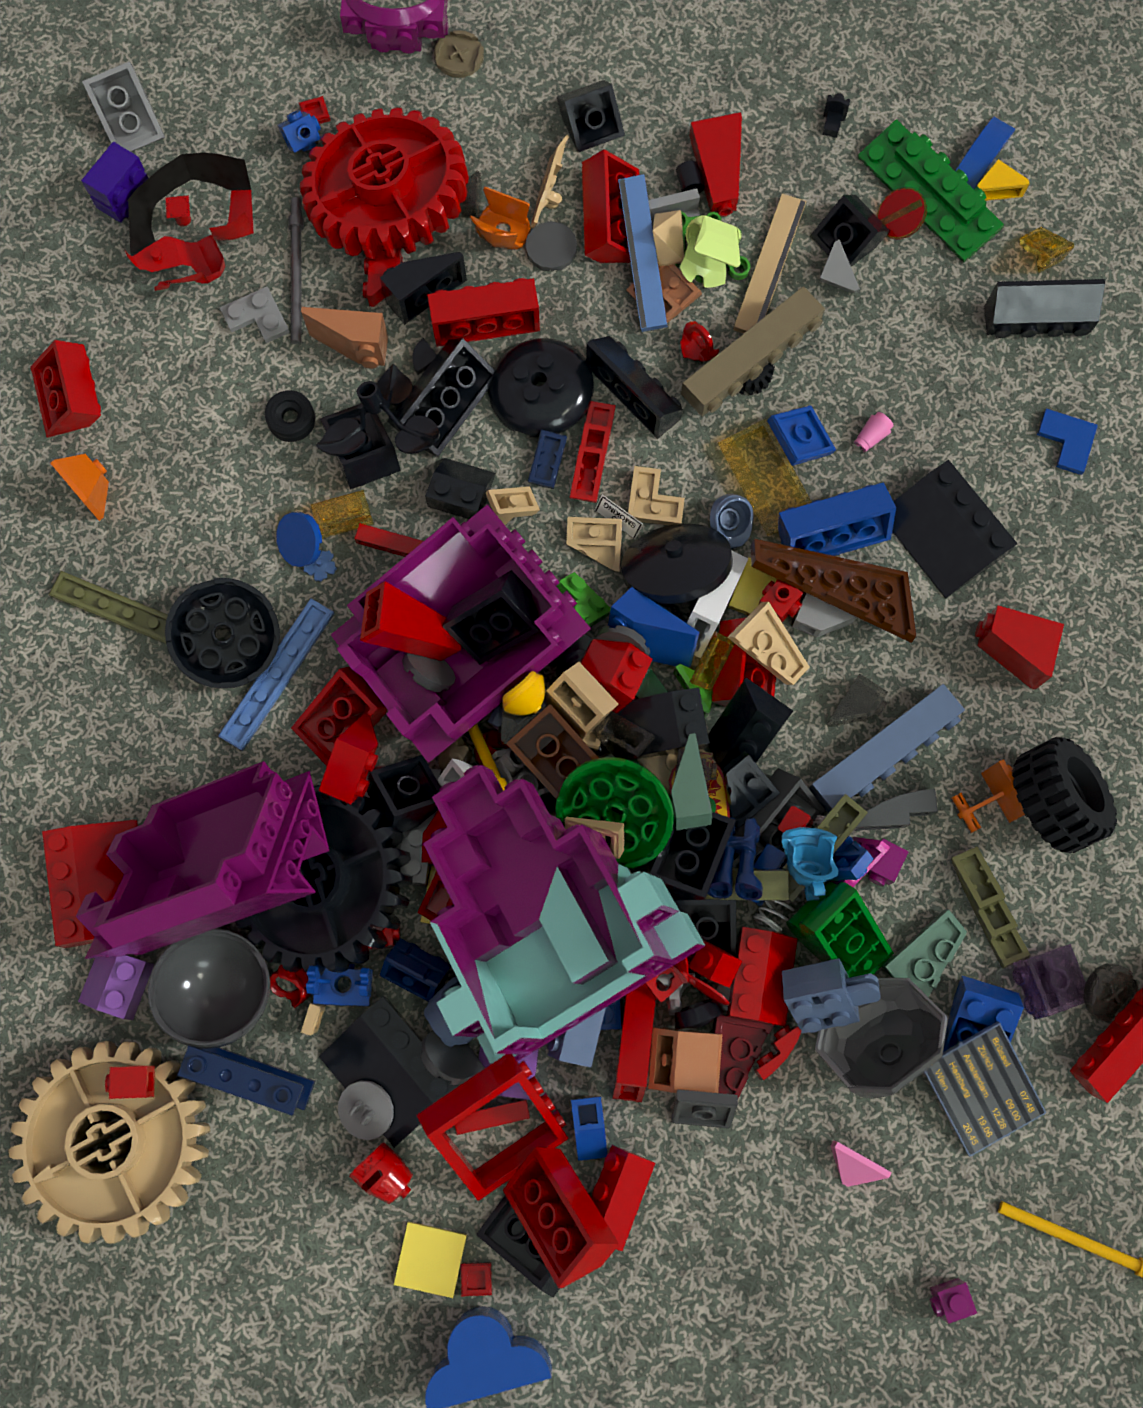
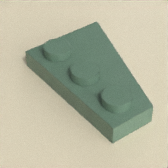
M944 909L886 961L882 967L891 978H909L929 997L933 988L936 989L939 984L942 972L947 963L953 959L967 931L950 910Z

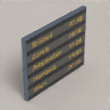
M998 1021L943 1052L942 1058L924 1072L969 1157L1046 1114L1036 1091Z

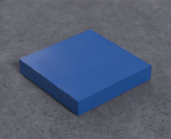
M811 405L772 415L767 420L792 466L826 457L836 451Z

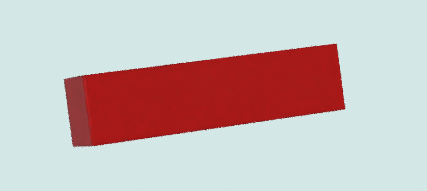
M359 523L354 538L357 544L406 557L424 542Z
M527 1099L477 1110L455 1125L456 1133L460 1135L530 1119Z

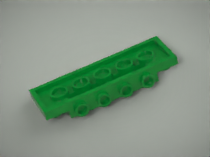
M896 119L858 154V159L892 192L900 189H913L919 193L924 201L925 209L922 222L965 263L1003 229L1004 224L986 207V195L979 187L973 189L967 183L968 177L962 170L957 169L954 171L949 166L950 160L945 153L940 151L937 154L931 148L932 142L925 134L921 136L916 132L912 134ZM920 199L907 207L913 211L923 205Z

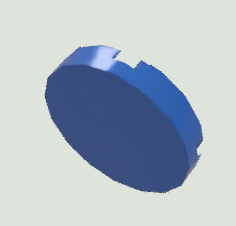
M291 512L284 515L276 531L280 554L292 566L304 567L315 563L321 553L319 544L322 543V534L319 525L309 514Z

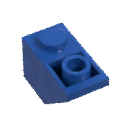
M601 1096L571 1099L578 1161L606 1158L608 1154Z

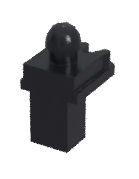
M836 93L833 97L828 95L823 113L826 121L822 135L835 138L838 136L841 121H845L850 105V99L845 100L842 93Z

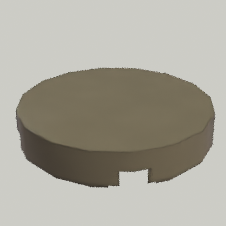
M455 30L450 32V35H447L445 38L438 40L434 48V59L437 67L444 74L463 78L479 70L484 60V48L474 34Z

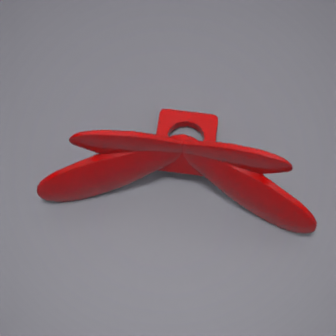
M687 958L645 983L660 1002L667 999L683 983H690L710 999L725 1006L729 1005V1001L722 994L688 973ZM671 972L674 976L670 979L669 987L662 991L657 989L656 979L658 976Z

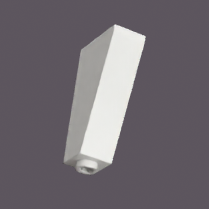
M732 551L733 565L727 579L714 591L698 598L687 621L688 625L700 632L694 655L701 658L717 628L748 561V558Z

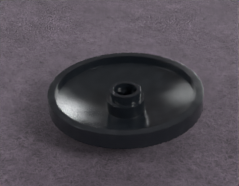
M674 524L648 532L632 543L623 556L621 571L624 583L628 589L633 587L655 603L677 604L698 599L718 588L731 572L733 557L728 540L719 531L699 524Z

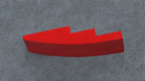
M594 401L589 403L570 499L597 503L616 405Z

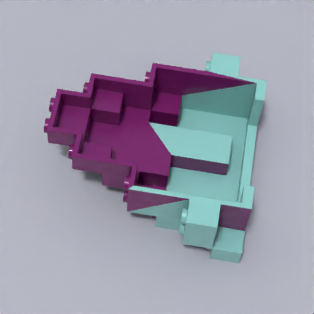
M477 765L466 770L464 776L457 781L443 785L439 790L440 792L432 797L447 828H440L433 832L431 838L424 842L423 845L454 906L450 905L441 909L437 913L438 917L430 921L461 984L447 990L444 993L445 998L438 1001L437 1005L452 1036L477 1037L491 1065L505 1054H513L518 1062L706 945L688 914L679 911L662 879L646 872L641 873L640 871L631 874L627 867L618 864L600 832L583 824L573 825L565 829L559 818L549 814L532 783L524 779H517L508 783L503 791L493 770L483 765Z

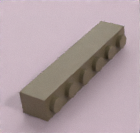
M803 286L682 383L681 395L702 417L709 411L711 413L715 412L727 396H735L742 389L743 384L749 379L751 381L756 379L768 363H776L782 357L783 351L788 347L794 348L803 339L804 334L808 331L812 333L817 330L823 322L822 317L825 308Z

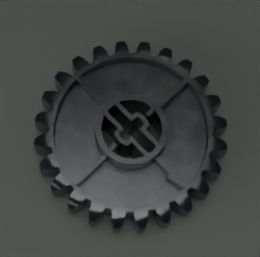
M315 785L314 791L329 851L303 860L299 872L316 893L237 920L235 923L238 929L252 930L247 940L257 949H263V958L267 962L282 963L283 968L289 972H297L303 968L305 973H307L309 966H318L320 975H322L325 968L331 972L342 973L348 970L350 962L360 964L367 962L370 955L368 947L379 949L385 947L387 939L382 930L384 928L398 930L401 922L393 912L395 908H408L410 900L399 894L400 888L408 887L412 884L413 876L400 871V867L408 864L411 860L410 852L396 848L404 838L403 833L396 828L385 827L384 812L382 809L374 807L372 799L366 796H358L352 804H348L318 791L320 785Z

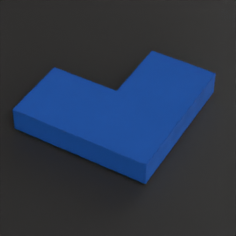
M1045 409L1037 435L1063 443L1056 467L1082 475L1086 468L1098 425Z

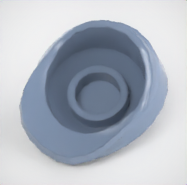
M725 494L719 497L712 506L710 513L711 528L719 531L726 537L731 549L742 546L751 535L754 515L750 502L737 494Z

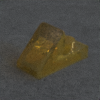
M1039 227L1019 238L1020 246L1036 255L1039 273L1060 263L1074 249L1073 242L1043 227Z

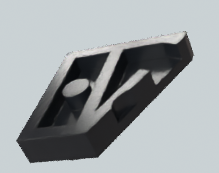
M743 751L722 769L730 817L735 818L737 829L745 823L747 818H751L780 794L746 751Z

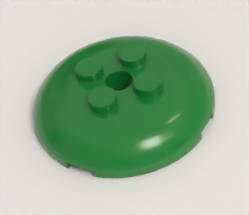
M597 758L581 764L567 776L556 801V815L561 820L564 828L566 817L624 823V851L616 861L628 869L642 866L657 857L666 846L673 830V807L662 783L643 766L622 758ZM612 807L618 808L623 813H616ZM606 836V843H611V837Z

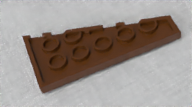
M754 539L750 545L751 566L910 643L917 637L908 572Z

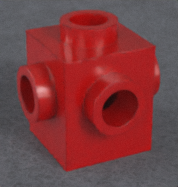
M777 580L775 583L770 581L762 591L764 596L759 604L761 602H769L783 623L789 615L794 617L803 604L800 602L803 592L780 580Z

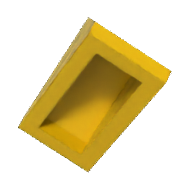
M998 159L978 183L977 187L985 193V201L1018 198L1024 196L1029 186V179Z

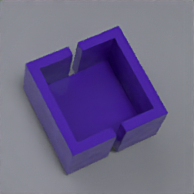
M113 141L81 181L88 194L91 195L90 198L95 207L121 223L125 217H129L128 199L148 179V176L144 172L145 169L139 157Z

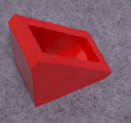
M438 872L435 873L417 912L431 921L438 917L437 913L441 909L450 905L454 906Z

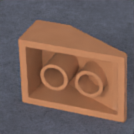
M312 307L301 308L303 319L311 337L356 363L362 364L366 368L373 369L377 368L378 365L385 366L388 334L382 313Z

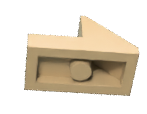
M530 486L493 489L485 492L492 510L504 525L513 517L532 516L540 510Z

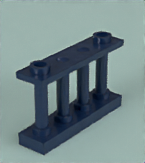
M189 1045L178 1072L180 1077L292 1116L296 1108L306 1110L316 1082L313 1079L221 1047L199 1049Z

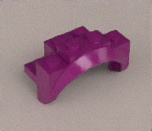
M341 0L340 19L343 33L353 35L366 34L368 43H371V48L379 52H388L389 50H400L407 54L414 53L415 51L421 52L423 37L433 39L445 38V35H448V0H426L420 4L405 8H383L368 4L363 0Z

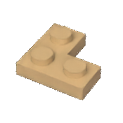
M634 466L628 513L640 522L668 526L681 524L685 498L658 495L661 469Z

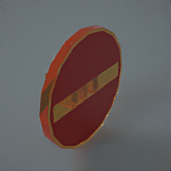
M903 187L888 194L880 204L877 217L890 230L887 237L901 240L916 233L925 221L927 203L923 195L914 188Z

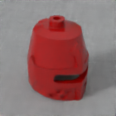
M382 1142L350 1173L349 1177L368 1195L391 1204L399 1196L404 1199L411 1191L408 1185L413 1174L402 1158Z

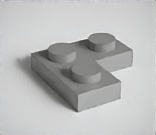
M268 286L219 307L231 332L256 322L266 343L290 333Z

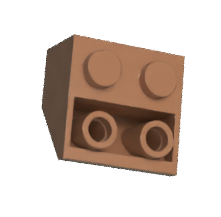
M672 1027L653 1028L648 1089L677 1093V1089L718 1093L723 1034L687 1029L677 1030Z

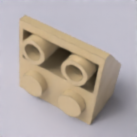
M577 662L563 672L546 690L544 701L548 705L551 704L582 740L618 705L616 700L580 662Z

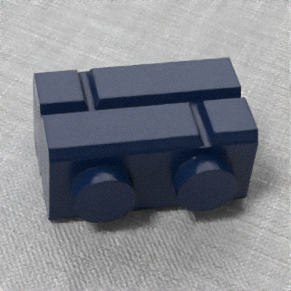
M400 938L386 956L379 976L429 1002L444 985L451 965L446 963L441 957L433 956L420 949L416 944L409 943Z

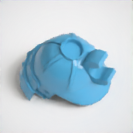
M799 827L786 830L782 834L781 843L785 850V855H787L788 871L799 885L805 886L807 901L819 900V896L826 895L823 883L838 875V868L833 861L834 844L837 836L818 828Z

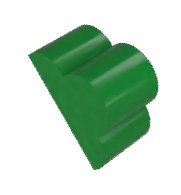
M827 881L824 884L826 895L819 896V900L807 901L786 922L788 928L822 962L840 958L849 978L864 974H874L894 952L858 891L845 882H840L836 885L831 881Z

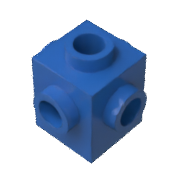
M296 110L286 116L288 120L277 125L289 150L294 153L300 149L307 151L314 148L316 141L321 138L318 133L321 127L314 115L310 116L305 111Z

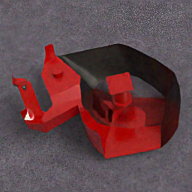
M204 152L181 154L156 171L128 199L130 255L127 252L126 255L129 260L140 270L150 272L187 265L191 266L197 273L180 279L160 281L154 287L155 291L167 289L173 283L195 281L203 284L210 283L221 277L226 266L215 240H233L254 234L251 186L244 159ZM190 180L212 183L231 190L227 225L209 228L212 235L198 242H186L169 236H164L155 241L152 232L153 209L170 192ZM189 195L166 197V218H174L179 226L189 225L191 222Z

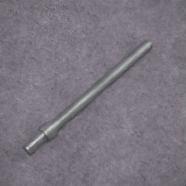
M293 197L291 198V215L288 217V228L291 230V344H301V230H304V218L301 216V199Z

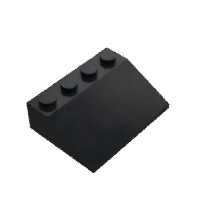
M949 459L924 476L894 501L896 512L892 530L893 534L945 599L1007 556L1018 544Z
M384 996L357 1018L319 1056L345 1089L352 1083L364 1080L378 1084L387 1092L393 1104V1120L390 1128L383 1135L394 1148L421 1125L416 1116L417 1114L460 1086L449 1084L450 1081L440 1076L435 1078L426 1069L420 1055L422 1053V1039L388 998Z

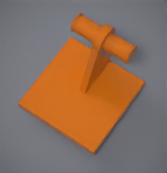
M1004 759L981 773L994 796L972 807H969L962 793L951 798L959 811L958 817L960 819L963 818L970 833L982 828L973 812L995 800L998 802L1009 823L1025 815L1022 804L1017 799V791L1013 786V768L1007 765Z

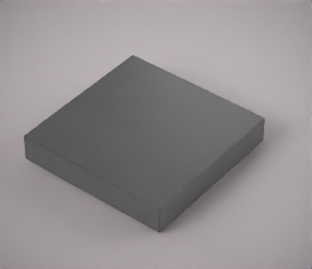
M677 1089L671 1122L674 1124L729 1129L738 1106V1095Z

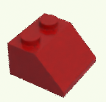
M593 639L580 663L616 700L618 705L612 710L616 714L634 700L653 659L631 643Z

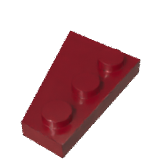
M723 1015L714 1018L712 1033L723 1034L718 1093L738 1095L739 1098L749 1078L748 1074L755 1060L758 1059L762 1051L761 1047L774 1025Z

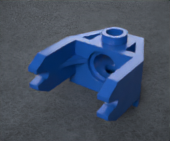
M350 964L345 972L336 973L325 968L323 974L320 975L318 966H309L306 990L308 994L313 995V1004L369 1006L373 970L369 968L357 970L355 969V964ZM348 976L352 983L349 991L341 993L338 989V981L342 977Z

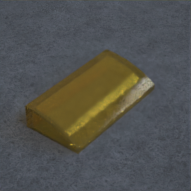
M766 418L718 442L720 450L767 536L779 532V512L812 502Z

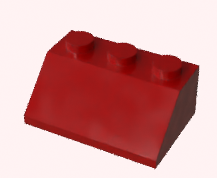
M54 340L30 366L47 438L90 427L101 416V406L97 400L95 382L92 379L89 367L90 361L84 344Z
M746 617L720 621L712 702L724 707L728 705L745 678L754 682L773 697L775 695L776 676L727 638Z
M749 927L739 929L736 958L742 960V963L731 984L727 1016L786 1026L788 1007L784 1001L782 971L794 968L797 938Z

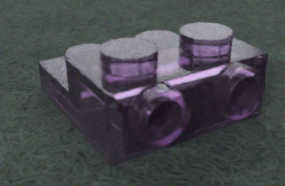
M1071 944L1012 963L1014 966L1013 979L1017 985L1022 987L1026 997L1023 1001L1024 1008L1033 1016L1034 1020L1049 1017L1092 1001Z

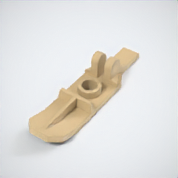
M568 135L564 137L549 158L530 225L531 228H534L538 223L540 213L544 207L555 209L562 201V196L552 191V188L555 184L557 173L562 168L561 160L566 142L569 139Z

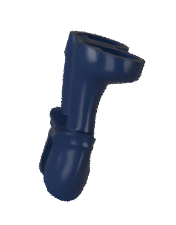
M747 818L744 827V837L735 836L736 829L734 825L708 894L714 898L726 899L732 895L734 853L740 855L735 881L736 894L738 897L749 901L762 897L763 886L754 875L753 869L756 843H758L760 838V826L755 818Z

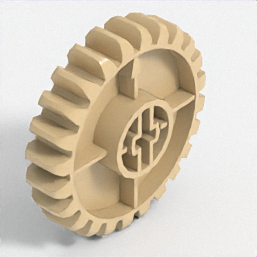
M102 1041L96 1045L94 1052L87 1047H78L73 1050L71 1061L56 1059L51 1063L53 1078L36 1077L32 1085L39 1095L38 1098L21 1099L18 1106L28 1117L26 1121L12 1123L11 1132L23 1138L22 1144L15 1145L9 1149V1157L12 1159H22L23 1166L17 1169L12 1174L14 1183L28 1181L31 1186L24 1192L21 1198L25 1205L39 1201L43 1203L37 1215V1219L41 1223L59 1218L57 1223V1233L65 1237L79 1229L80 1241L87 1244L96 1241L101 1235L108 1244L121 1241L126 1233L134 1238L147 1233L149 1223L160 1225L169 1220L170 1209L168 1206L179 1207L188 1201L187 1192L181 1185H191L200 1181L201 1173L191 1164L192 1161L208 1157L209 1150L202 1145L196 1144V1137L209 1133L210 1125L204 1122H195L194 1116L202 1112L206 1108L204 1100L189 1101L187 1096L194 1090L196 1082L189 1079L176 1081L175 1079L181 1067L180 1063L177 1061H166L160 1064V1050L147 1048L141 1052L136 1042L128 1041L123 1042L118 1048L111 1041ZM155 1066L154 1097L109 1099V1093L105 1090V1078L107 1074H110V1067ZM108 1111L116 1113L123 1119L107 1122L111 1120ZM130 1128L129 1133L109 1144L110 1148L99 1149L91 1154L90 1149L111 1138V1133L121 1132ZM128 1154L126 1158L109 1162L112 1169H107L97 1163L98 1161L115 1159Z

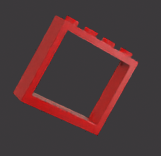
M505 1054L416 1115L426 1136L478 1201L510 1180L535 1147L556 1148L569 1139L563 1130V1127L567 1124L558 1110L552 1112L556 1108L547 1093L542 1096L540 1095L544 1092L535 1076L530 1079L528 1078L532 1075L531 1070L525 1061L518 1063L513 1054ZM519 1082L545 1122L474 1170L445 1131Z

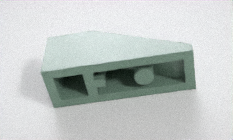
M695 733L689 734L671 790V803L676 830L707 826L712 823V809Z

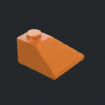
M86 454L53 460L50 464L99 521L103 519L109 481L103 475L107 472L103 465L97 459L92 462Z

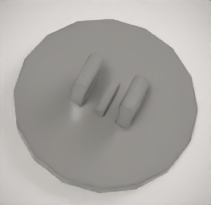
M361 1080L350 1084L342 1092L338 1101V1115L342 1125L349 1134L358 1139L372 1140L382 1136L390 1128L393 1120V1104L390 1096L381 1086L372 1081Z

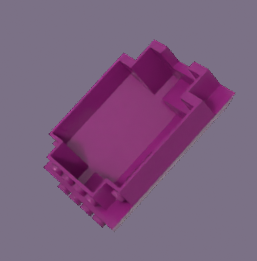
M488 504L462 524H459L452 517L351 601L347 607L354 616L331 634L332 638L339 645L337 648L338 652L353 671L365 679L387 708L388 712L386 715L402 736L413 742L428 763L501 704L503 696L525 679L531 671L538 673L591 629L574 609L577 602L567 590L563 594L556 587L560 583L550 570L544 573L539 567L543 562L533 549L529 552L524 549L522 545L526 541L516 529L510 532ZM512 570L531 590L539 617L534 621L540 629L539 632L481 665L462 646L460 651L444 659L454 671L456 679L450 690L445 691L444 689L442 692H433L425 689L412 678L414 674L410 670L408 673L404 670L402 659L406 652L365 643L360 640L366 592L384 581L447 617L453 605Z
M262 761L152 805L142 825L115 835L106 855L124 874L113 899L105 902L96 892L86 895L76 914L77 919L94 935V940L85 959L99 956L117 957L126 954L142 955L316 893L299 872L303 860L329 851L310 771L283 781L277 772L272 771Z

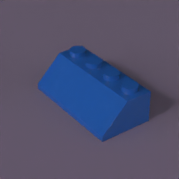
M883 482L876 485H867L862 489L852 492H843L824 500H815L810 504L800 507H791L779 512L778 531L781 544L836 556L891 540L896 506Z

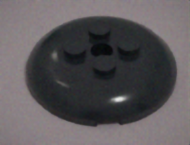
M536 338L521 342L503 354L494 367L495 372L488 389L492 409L497 418L507 428L514 432L518 431L529 434L530 437H539L541 430L560 434L580 421L587 412V407L591 397H593L594 379L592 370L585 357L573 346L556 339ZM538 380L539 382H545L542 386H535Z
M213 578V580L191 586L177 598L168 613L165 639L168 652L174 664L185 676L203 686L229 689L248 684L266 671L278 650L280 627L273 606L255 587L236 579ZM220 629H227L230 631L231 637L226 641H219L215 637V633Z

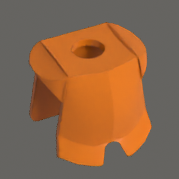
M484 187L483 191L489 205L483 210L479 219L470 215L471 220L476 225L478 235L493 247L513 250L521 248L526 243L527 236L530 233V223L527 218L530 204ZM501 223H505L510 226L511 230L508 232L496 227Z

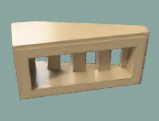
M573 817L565 818V829L573 825L583 824L600 832L605 841L606 836L611 837V843L608 842L607 844L616 859L621 857L624 851V823Z

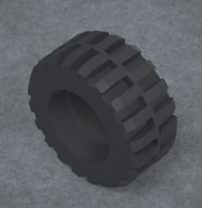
M1054 737L1028 750L1017 758L1012 770V776L1014 777L1013 786L1017 791V799L1022 804L1023 812L1026 818L1028 817L1034 830L1038 831L1041 834V838L1045 842H1049L1052 848L1064 853H1075L1111 836L1117 825V810L1113 804L1114 799L1098 766L1094 765L1092 758L1084 753L1082 747L1074 744V741L1070 739Z

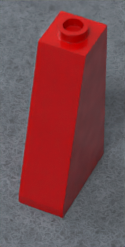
M741 112L691 122L689 137L704 183L710 212L718 213L721 217L728 216L733 211H736L739 199Z
M386 581L366 592L360 636L361 641L440 661L461 649V645L442 627L446 619L443 615Z
M645 983L625 995L612 1099L642 1103L646 1090L656 997Z

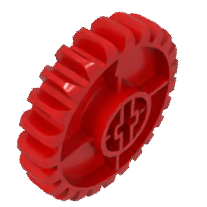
M395 107L391 109L389 115H384L383 109L378 108L372 111V115L369 118H366L363 113L354 115L353 124L349 125L345 121L336 125L338 133L335 135L326 133L320 138L323 147L316 146L312 148L309 152L311 162L303 165L302 175L304 179L300 182V192L303 197V208L316 233L321 238H326L328 244L334 249L344 247L346 254L350 256L359 255L363 250L366 259L371 260L377 258L379 251H384L387 259L395 258L398 249L401 248L407 254H411L416 251L415 243L419 241L424 245L433 243L432 233L434 231L445 233L450 228L447 218L455 219L461 213L460 204L466 200L468 193L466 184L469 180L463 150L459 142L455 141L453 133L449 128L441 127L439 120L435 117L423 119L422 112L418 110L410 111L407 116H404L403 110L400 107Z

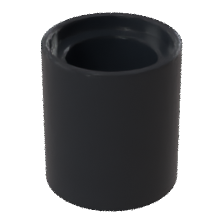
M686 161L677 166L676 174L681 192L697 188L698 193H701L704 190V183L698 163L696 161Z

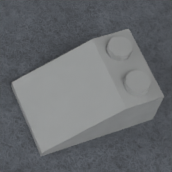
M130 61L82 81L111 143L114 141L132 152L165 138L146 92Z

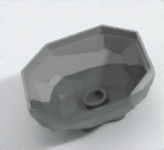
M878 978L880 999L878 1002L858 1006L860 1022L851 1023L844 1027L837 1026L818 1031L815 1046L816 1052L846 1087L859 1097L875 1099L892 1096L928 1070L943 1056L947 1026L946 1014L909 978Z

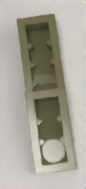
M844 794L817 827L837 836L833 854L868 814L865 809L846 794ZM787 863L782 869L788 870ZM788 871L789 900L793 902L805 886L799 885Z

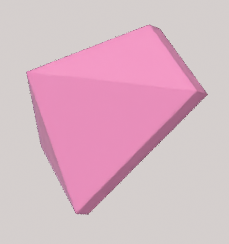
M833 1141L831 1144L842 1184L849 1187L890 1177L892 1172L837 1141Z

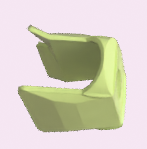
M706 215L693 219L686 228V241L688 245L679 267L683 276L689 282H692L697 275L702 276L703 287L705 288L725 284L726 264L736 268L740 266L739 241L742 236L738 227Z

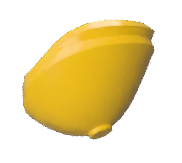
M531 671L525 679L507 692L502 698L504 711L519 716L537 713L542 708L541 705L545 697L543 675Z

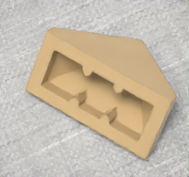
M681 210L657 213L654 216L652 231L659 267L681 264L685 255Z

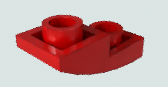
M786 1025L773 1034L776 1040L771 1045L777 1054L773 1055L769 1052L756 1061L759 1066L754 1071L760 1080H765L776 1071L792 1052L801 1034V1029L798 1026L790 1028Z

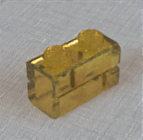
M364 490L311 504L314 520L319 525L322 539L356 530L359 523L368 526L374 524Z

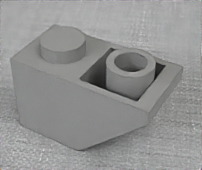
M806 593L802 601L803 605L798 611L792 627L812 636L820 637L853 624L857 617Z

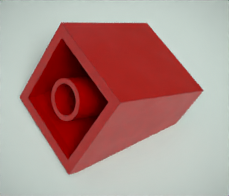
M997 605L991 613L986 614L983 621H979L975 637H979L977 644L979 648L1029 688L1036 690L1053 675L1064 624Z

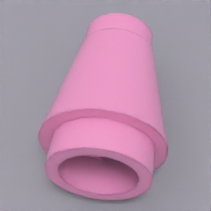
M881 412L871 415L854 443L858 447L861 446V450L867 452L891 433V429L894 426L892 421Z

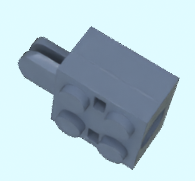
M840 958L782 971L784 1001L798 1027L801 1029L802 1034L814 1033L837 1026L844 1027L851 1023L860 1022L858 1006L878 1002L880 999L878 978L873 974L849 978Z

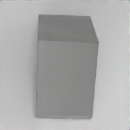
M839 239L833 244L820 281L856 294L860 288Z

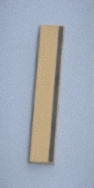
M786 194L781 195L735 322L734 331L744 334L767 315L806 205L805 200Z

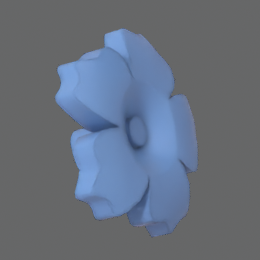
M322 551L315 563L304 566V572L308 573L309 576L314 574L315 581L322 582L323 579L327 578V573L335 574L337 570L335 562L331 561L334 555L330 551Z

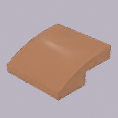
M675 265L659 267L667 323L702 295V292L692 282H689ZM633 282L626 291L636 300Z

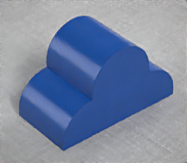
M487 1306L471 1308L457 1320L448 1341V1356L439 1362L431 1376L425 1394L426 1408H447L551 1379L552 1364L545 1347L534 1338L528 1336L513 1337L510 1323L498 1310Z

